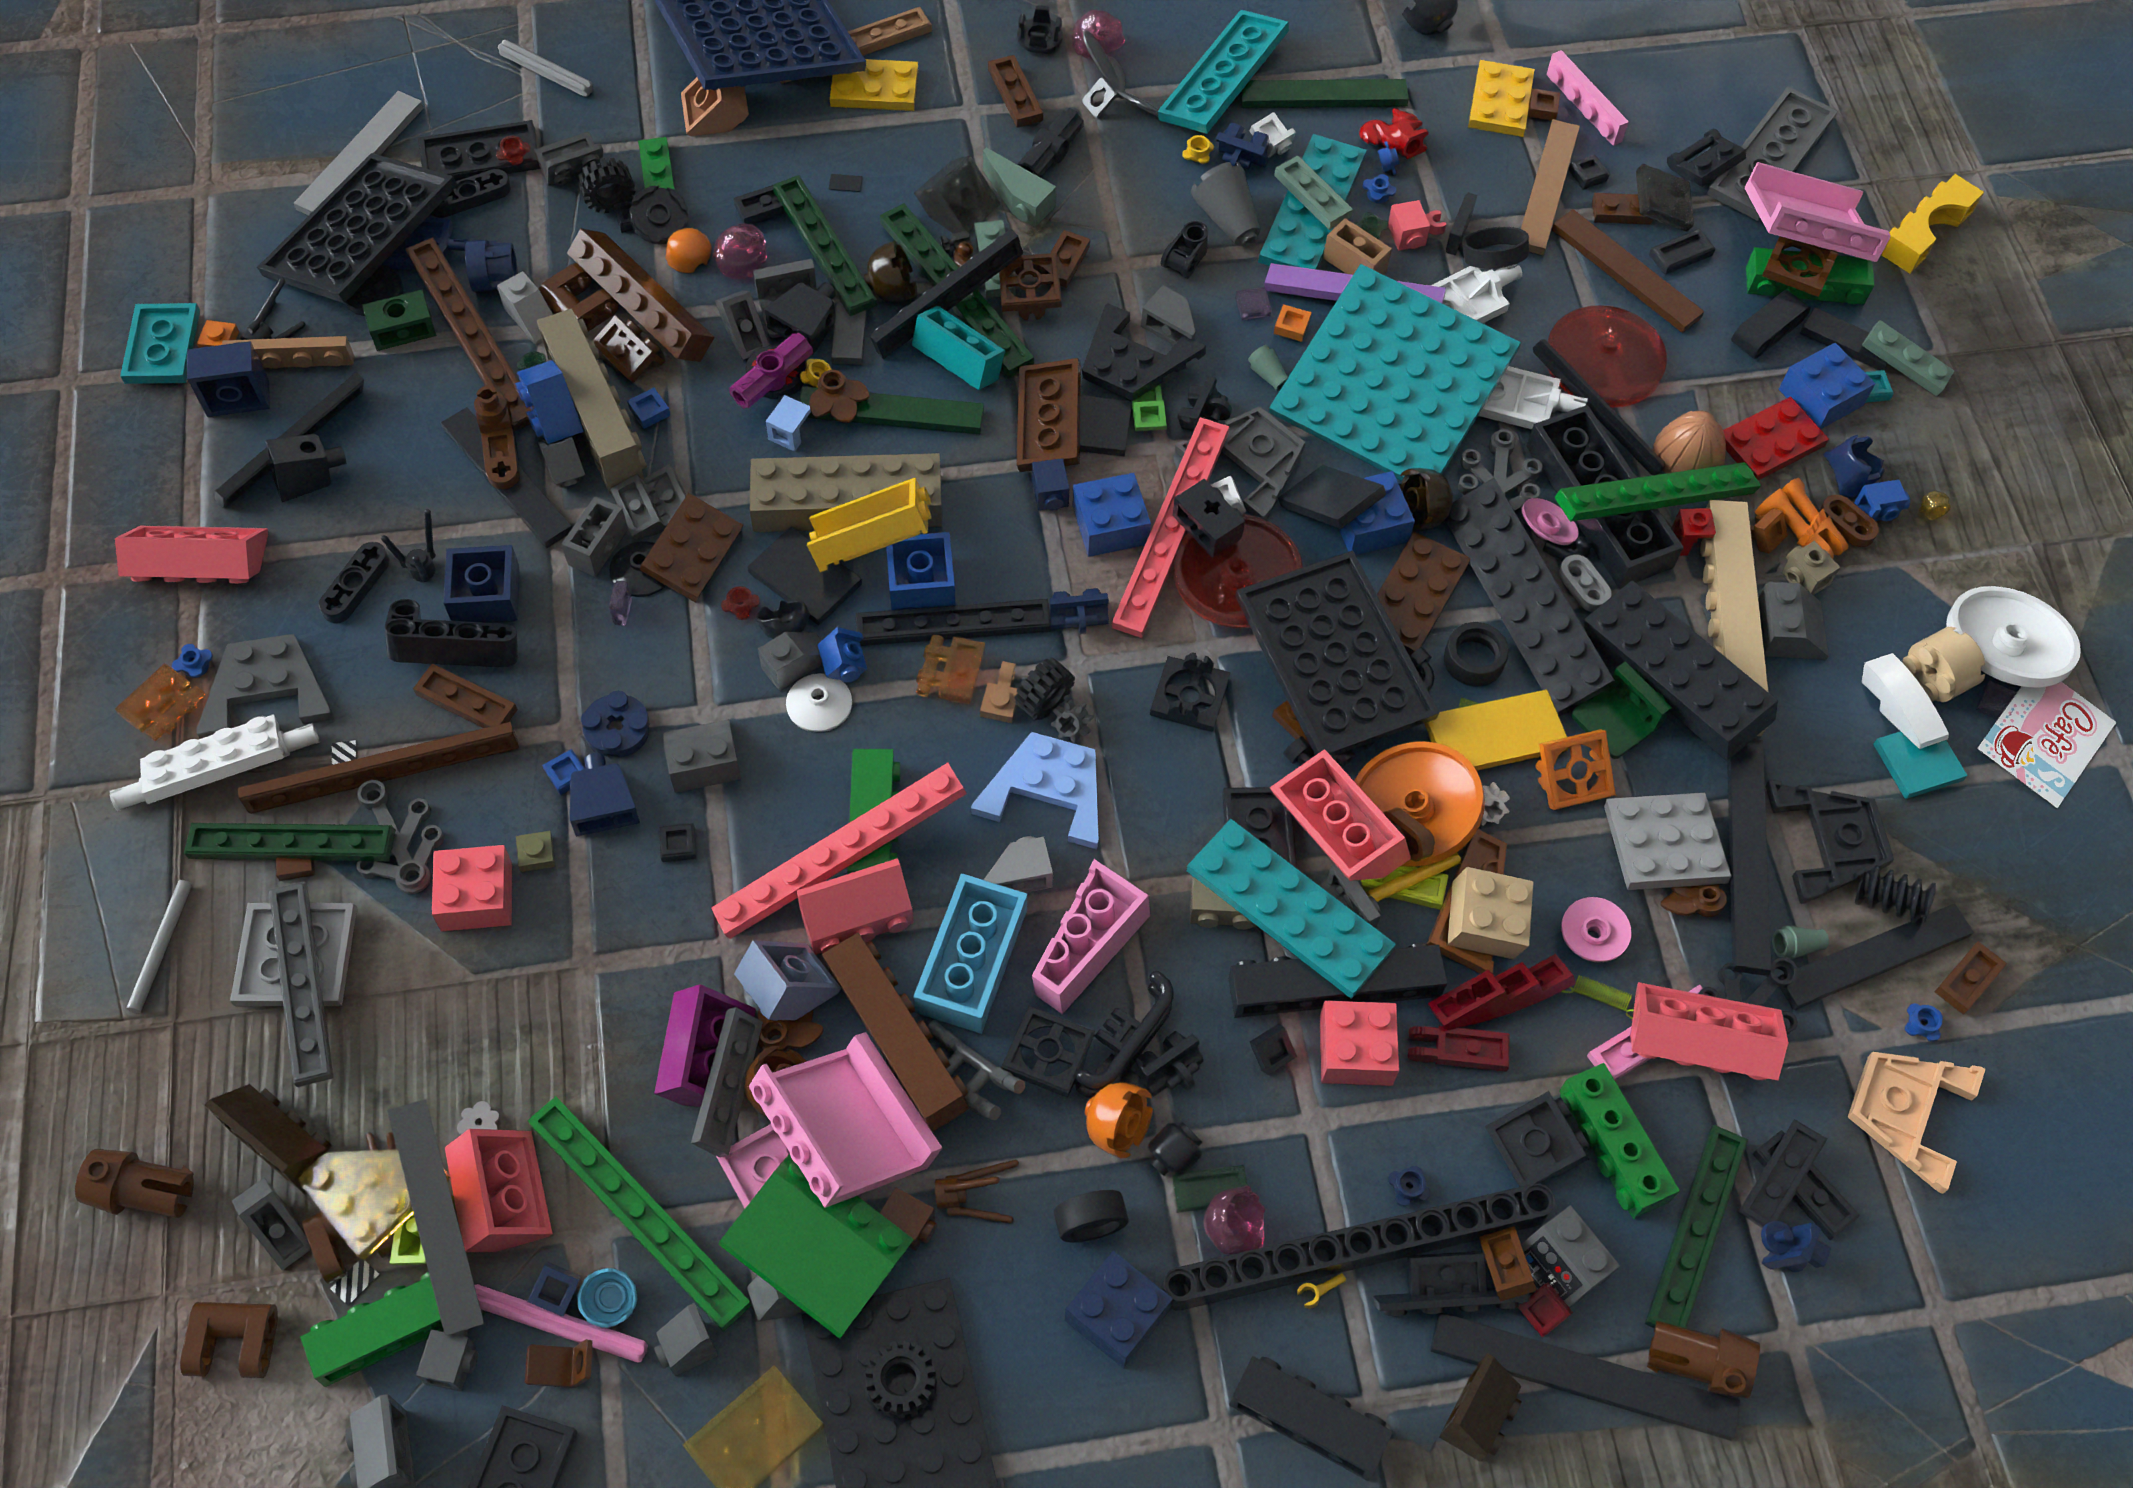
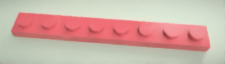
M1199 418L1112 620L1113 629L1139 638L1143 637L1187 533V530L1173 516L1174 499L1177 495L1204 478L1207 482L1209 481L1229 434V426Z
M946 763L711 907L724 934L730 940L798 898L796 890L826 881L967 793L949 763Z

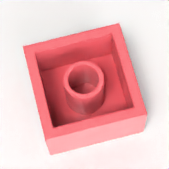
M504 845L434 851L432 916L441 932L512 925V861Z
M1324 1002L1320 1014L1321 1083L1393 1086L1399 1073L1396 1003Z

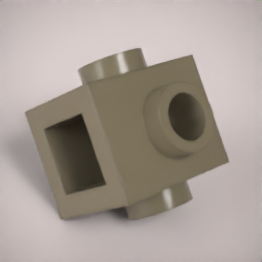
M1813 541L1803 548L1800 545L1795 547L1786 556L1788 561L1781 573L1789 583H1800L1812 595H1815L1832 583L1841 567L1831 558L1826 550Z

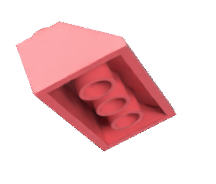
M138 526L115 538L118 576H129L132 581L136 582L152 580V577H164L165 582L184 581V578H196V582L210 583L217 581V578H228L229 583H246L261 570L268 528Z
M1325 749L1270 787L1273 794L1349 881L1384 878L1411 859L1405 837Z
M1638 982L1630 1035L1632 1052L1649 1059L1660 1057L1674 1060L1676 1063L1684 1066H1692L1694 1064L1706 1066L1720 1073L1736 1072L1746 1074L1755 1080H1779L1789 1043L1782 1010Z

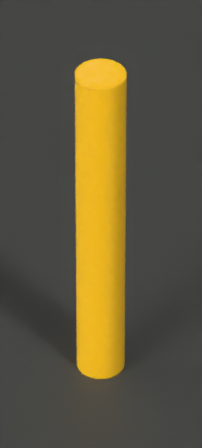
M1455 853L1437 863L1412 870L1367 891L1366 894L1368 897L1372 896L1378 902L1460 864L1461 858L1458 853Z

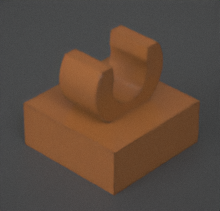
M1774 508L1765 516L1757 515L1755 517L1756 524L1754 526L1750 525L1751 539L1757 540L1759 551L1768 554L1788 536L1784 513L1782 510Z

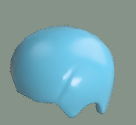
M614 1268L601 1269L588 1275L577 1294L578 1308L586 1321L597 1327L605 1328L616 1326L627 1320L633 1314L638 1300L634 1282L627 1273Z

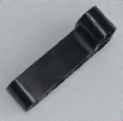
M410 599L397 600L389 608L385 623L387 657L394 662L509 667L518 660L517 630L514 626L504 623L421 619L420 605L418 602Z

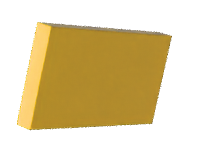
M1547 689L1439 712L1437 719L1424 723L1431 742L1442 744L1458 751L1471 762L1476 771L1541 757L1539 743L1567 737Z

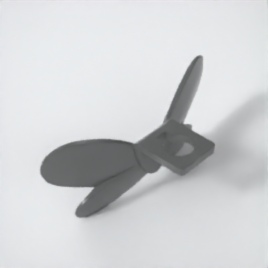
M1085 30L1083 38L1086 47L1103 74L1082 99L1083 104L1093 116L1099 118L1116 97L1124 98L1137 107L1151 114L1158 115L1157 108L1125 92L1126 82L1122 66L1114 57L1107 56L1096 37L1091 32ZM1106 89L1107 92L1104 94L1103 103L1095 107L1093 105L1094 95Z

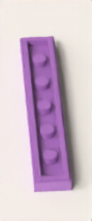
M1271 263L1265 280L1264 290L1337 301L1353 275ZM1397 281L1443 304L1446 288Z

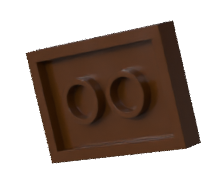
M688 492L641 564L640 571L696 603L744 525Z

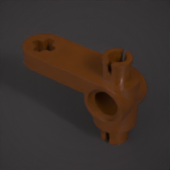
M484 386L477 391L474 408L481 432L485 471L489 483L494 488L508 489L513 487L520 477L510 405L508 399L500 392H497L494 387ZM506 468L505 476L499 477L500 469Z

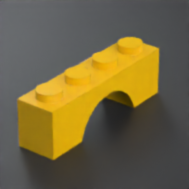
M1954 174L1947 182L1941 181L1934 189L1932 197H1924L1917 206L1915 213L1910 211L1902 220L1898 229L1893 227L1890 230L1891 237L1881 255L1911 274L1926 259L1936 241V237L1931 232L1929 226L1948 224L1958 227L1974 212L1984 192L1957 174Z

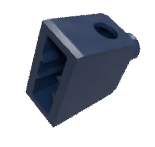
M601 753L587 755L584 758L586 769L573 772L570 781L569 818L576 837L639 824L640 819L619 764L606 765L605 757Z

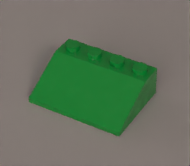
M789 1154L725 1233L718 1245L840 1339L914 1239L858 1196L824 1208L817 1195L811 1190L809 1182Z

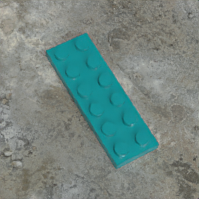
M1240 10L1157 111L1159 120L1207 134L1289 32V22Z
M1313 134L1302 160L1347 202L1365 160L1367 150ZM1288 190L1259 254L1258 263L1268 266L1273 263L1318 270L1324 255L1327 235L1334 228L1329 230Z
M1232 819L1222 827L1187 865L1186 871L1351 999L1396 946L1392 940Z

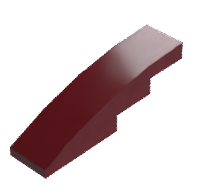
M1554 954L1529 969L1523 962H1520L1495 977L1488 969L1429 1002L1428 1006L1444 1029L1448 1030L1511 1014L1543 1001L1575 985L1576 982L1571 971Z

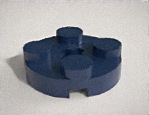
M613 691L609 695L597 699L581 716L586 743L595 753H601L608 757L607 754H618L619 757H625L635 753L645 744L649 735L650 721L646 708L639 700L626 695L623 691ZM616 720L622 721V729H608L611 722Z

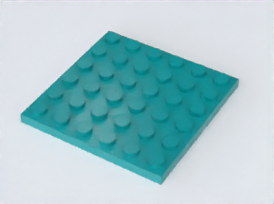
M1360 264L1270 405L1269 413L1385 473L1393 471L1395 477L1401 481L1404 476H1400L1402 472L1410 468H1427L1443 474L1518 352L1521 342Z

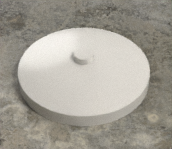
M1984 586L1968 590L1957 598L1947 616V627L1957 628L1953 631L1960 635L1966 632L1981 649L1985 659V665L1981 667V671L2010 684L2024 687H2047L2058 684L2071 674L2080 658V642L2069 622L2050 605L2018 590L1997 586Z

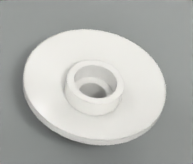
M811 674L798 680L789 690L786 699L787 712L790 719L798 727L810 732H826L837 728L848 718L852 709V696L849 688L843 681L827 678L826 674ZM817 695L824 696L822 699L819 700L813 698Z

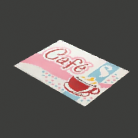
M2063 682L2047 687L2021 686L1977 749L2054 807L2058 808L2112 730L2116 721Z

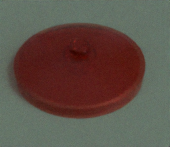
M1596 305L1573 310L1554 325L1547 341L1610 407L1629 406L1646 399L1660 384L1667 365L1666 349L1657 331L1638 315L1617 307ZM1549 370L1551 376L1554 377V378H1557V377ZM1560 381L1559 386L1568 394L1574 396V394Z
M1242 514L1245 520L1242 539L1214 558L1207 553L1189 532L1181 541L1175 557L1174 579L1178 592L1184 602L1202 618L1214 624L1230 628H1251L1235 597L1238 589L1303 568L1301 556L1296 545L1282 529L1265 519L1247 514Z

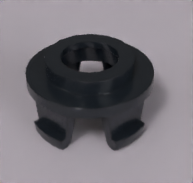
M1037 5L1033 18L1026 20L1025 14L1020 15L1017 38L1024 49L1034 53H1047L1055 50L1061 44L1063 38L1062 19L1057 17L1056 22L1051 20L1048 6Z

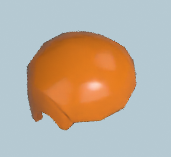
M694 228L680 229L669 237L665 258L669 266L676 271L694 273L698 265L702 263L707 265L708 259L711 256L712 245L709 238L700 230Z

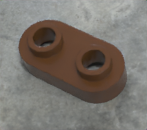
M1842 495L1828 496L1820 507L1819 511L1824 508L1826 516L1830 515L1838 531L1845 540L1854 546L1867 547L1873 543L1878 535L1879 526L1877 522Z
M1400 808L1383 812L1405 837L1411 860L1420 861L1433 854L1435 839L1428 829Z

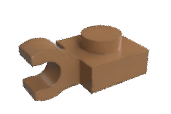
M1003 661L998 684L987 683L980 709V717L1008 723L1013 722L1017 707L1014 697L1018 694L1016 692L1018 688L1012 687L1016 674L1014 663Z

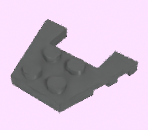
M1259 406L1225 421V425L1229 426V434L1221 452L1261 483L1243 500V504L1248 512L1264 523L1305 448V441ZM1183 440L1175 445V452L1182 458L1190 441L1186 442Z
M294 634L227 644L197 727V735L200 739L211 736L220 729L231 728L232 705L298 695L299 718L303 724L333 719L332 711Z

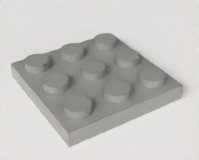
M1705 793L1606 799L1604 808L1627 890L1728 884L1731 878L1730 870Z
M270 903L247 904L230 1002L234 1006H283ZM310 903L324 1006H342L357 908L354 903Z

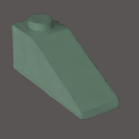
M987 147L983 150V172L1012 215L1036 228L1056 207V186Z

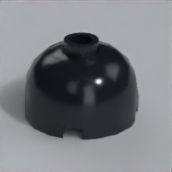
M1414 0L1416 6L1412 10L1407 6L1402 13L1404 19L1415 31L1421 34H1432L1438 30L1441 34L1453 25L1451 19L1457 12L1458 1Z

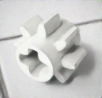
M1492 782L1490 786H1483L1485 795V809L1481 821L1483 826L1487 821L1499 824V820L1504 814L1510 812L1504 804L1510 797L1504 790L1500 791L1495 782Z

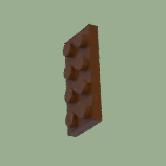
M1078 358L1019 367L1017 467L1019 472L1032 471V462L1063 458L1064 466L1080 464L1081 364Z
M1414 532L1377 593L1409 656L1425 643L1471 560L1470 557L1417 532Z

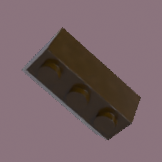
M248 1084L214 1097L205 1104L210 1112L232 1134L303 1194L336 1162V1159L328 1151L332 1147L331 1143L317 1131L310 1136L303 1130L306 1123L291 1109L284 1114L277 1108L281 1102L266 1088L258 1092Z

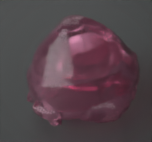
M1092 9L1074 24L1072 46L1076 53L1084 58H1089L1090 56L1083 38L1085 30L1091 32L1096 37L1106 54L1119 49L1125 43L1120 20L1106 11Z
M745 223L736 224L720 234L715 243L713 258L716 259L721 273L725 277L734 279L751 278L754 276L753 270H758L762 263H766V241L763 233L757 227Z
M1250 1186L1220 1191L1213 1197L1206 1209L1204 1216L1205 1231L1216 1248L1225 1255L1263 1247L1265 1207L1258 1201L1259 1196L1251 1191Z

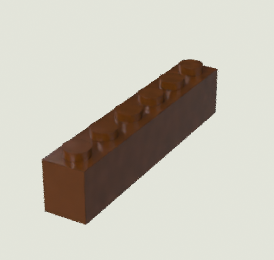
M580 228L567 254L674 357L681 360L701 362L715 337L607 234Z
M856 933L824 952L822 956L829 970L930 1130L934 1132L969 1110L964 1096L969 1094L967 1088L958 1075L952 1078L946 1068L951 1066L950 1062L940 1047L934 1050L928 1042L933 1039L932 1034L923 1020L916 1023L911 1014L916 1010L905 993L899 996L894 989L899 984L888 966L882 969L877 961L881 959V955L873 942L870 940L865 943L860 934Z

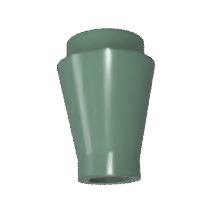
M1263 345L1256 349L1248 358L1251 364L1250 369L1272 385L1276 391H1279L1288 379V376L1273 348L1270 349L1267 345Z
M1785 925L1781 929L1776 930L1772 937L1773 949L1777 956L1786 957L1791 960L1818 950H1825L1829 944L1828 935L1823 929L1815 930Z

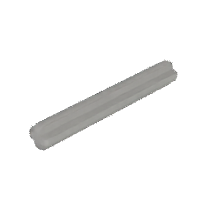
M503 40L498 45L501 56L584 97H588L593 92L594 88L591 81L513 42Z

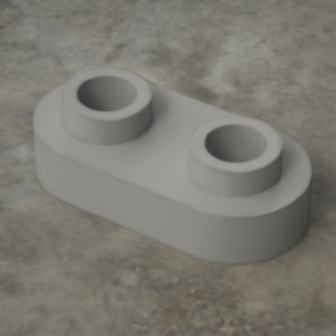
M1570 555L1563 560L1559 569L1560 580L1582 608L1594 612L1611 598V588L1587 558L1581 555ZM1571 573H1575L1579 577L1572 576Z

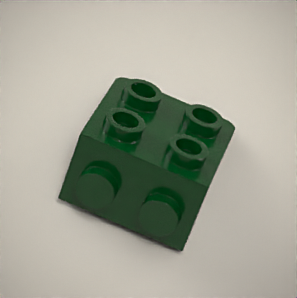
M1626 662L1618 666L1612 677L1616 685L1580 704L1572 712L1573 720L1586 733L1600 729L1606 731L1609 753L1613 759L1620 758L1661 728L1672 708L1665 697L1656 692L1644 680L1642 674Z

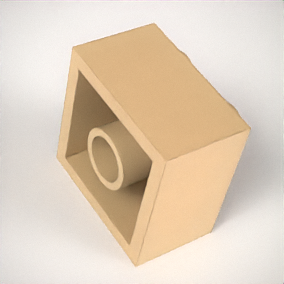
M1466 867L1452 883L1447 945L1515 959L1529 947L1533 881Z

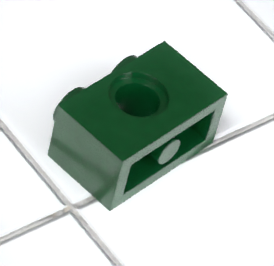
M423 290L362 305L368 329L377 351L437 336Z

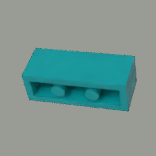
M935 306L919 314L917 317L912 346L978 390L998 381L1005 354L1003 348L939 306Z

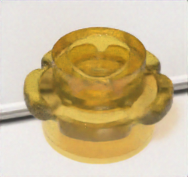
M1930 492L1922 498L1919 512L1921 514L1925 513L1926 517L1930 520L1938 519L1949 512L1951 508L1950 498L1944 492Z

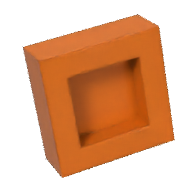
M1283 304L1275 324L1274 334L1302 342L1312 312Z
M206 320L196 344L198 348L222 345V340H236L239 330L236 324Z

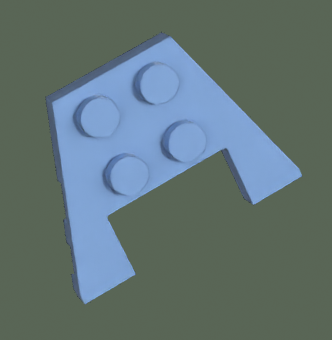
M1031 732L973 802L971 814L1000 822L1010 793L1051 803L1076 811L1068 834V842L1097 850L1099 836L1095 749Z

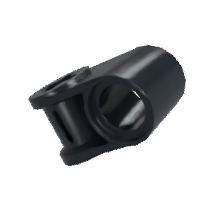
M1191 221L1185 224L1173 242L1165 249L1160 262L1161 266L1164 268L1171 267L1181 272L1182 277L1188 279L1207 253V226L1199 221Z

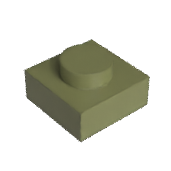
M551 831L516 836L518 867L521 872L556 867Z

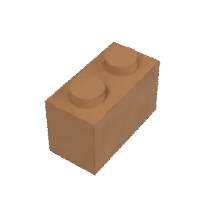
M1345 218L1327 235L1323 259L1346 274L1354 275L1359 265L1362 264L1384 275L1388 269L1392 248Z

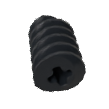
M1876 865L1870 873L1866 872L1865 869L1856 894L1855 904L1860 905L1867 897L1870 909H1874L1879 902H1882V912L1885 914L1896 906V916L1898 918H1902L1907 911H1910L1911 922L1915 923L1924 915V923H1926L1936 894V883H1931L1926 890H1922V879L1918 878L1912 886H1909L1907 874H1903L1896 882L1894 881V870L1890 869L1884 877H1881L1880 866Z

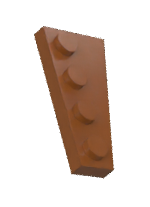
M1478 829L1466 846L1453 880L1466 867L1504 875L1507 843ZM1451 883L1427 944L1428 946L1439 945L1442 955L1480 974L1488 969L1493 974V955L1447 945L1452 895Z

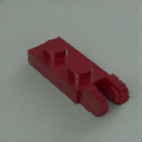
M1440 1025L1438 1028L1413 1026L1409 1029L1410 1039L1421 1042L1436 1041V1048H1409L1408 1059L1423 1063L1436 1061V1064L1505 1072L1509 1069L1510 1034L1467 1028L1445 1030Z

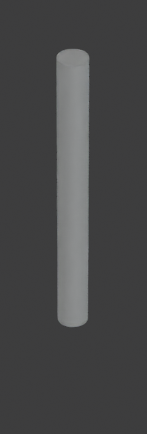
M178 880L126 1007L130 1012L141 1013L191 890L192 884L188 881Z

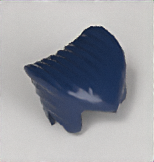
M1858 435L1852 436L1841 445L1836 446V448L1823 453L1834 470L1833 473L1836 475L1839 494L1848 499L1857 498L1864 485L1876 483L1885 472V468H1882L1884 460L1867 451L1873 443L1872 438L1869 436L1857 438Z

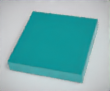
M1900 731L1877 738L1873 743L1905 799L1962 782L1968 776L1946 740L1919 749Z

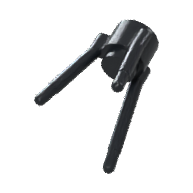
M280 278L254 321L240 336L241 340L272 339L273 331L264 321L276 304L275 299L286 282L284 278ZM299 322L274 339L290 337L305 327V322Z
M426 509L424 512L425 550L414 549L407 556H404L386 535L381 537L386 547L399 560L401 567L407 568L410 576L414 580L428 582L436 570L432 561L436 554L433 549L431 511Z

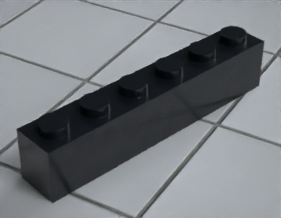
M1423 942L1412 944L1408 948L1394 949L1352 999L1301 959H1291L1287 956L1276 957L1270 962L1240 961L1236 965H1231L1228 978L1234 1018L1317 1010L1323 1008L1325 1001L1386 1003L1442 996L1447 986L1440 946H1428L1427 943Z

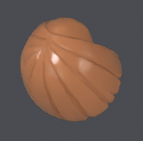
M1690 411L1677 417L1663 428L1653 445V451L1665 463V467L1662 469L1665 473L1722 466L1725 463L1726 441L1723 429L1714 416L1707 411Z

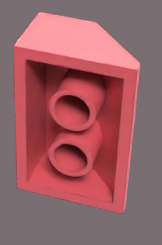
M898 858L796 890L802 920L815 955L823 954L856 933H859L866 943L874 939L876 935L885 932L897 933L914 923L913 910Z
M468 1129L445 1147L457 1218L466 1252H498L547 1238L553 1234L532 1131Z

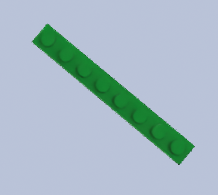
M1743 462L1562 488L1554 498L1569 521L1572 522L1755 494L1761 487V484L1754 476L1752 469Z
M556 1096L527 1120L537 1134L723 1332L752 1306L748 1298Z

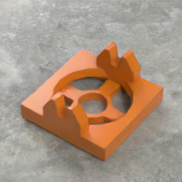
M1600 729L1539 743L1541 760H1538L1535 766L1540 771L1541 777L1537 779L1541 787L1547 792L1550 809L1556 810L1616 795L1605 730ZM1581 745L1591 748L1589 753L1595 761L1590 762L1588 759L1583 758ZM1566 748H1570L1571 759L1566 767L1554 770L1558 756ZM1578 761H1584L1587 766L1586 775L1581 779H1574L1571 774L1572 766ZM1595 772L1598 778L1596 783L1588 790L1587 781ZM1568 778L1575 783L1577 794L1563 791L1556 781Z

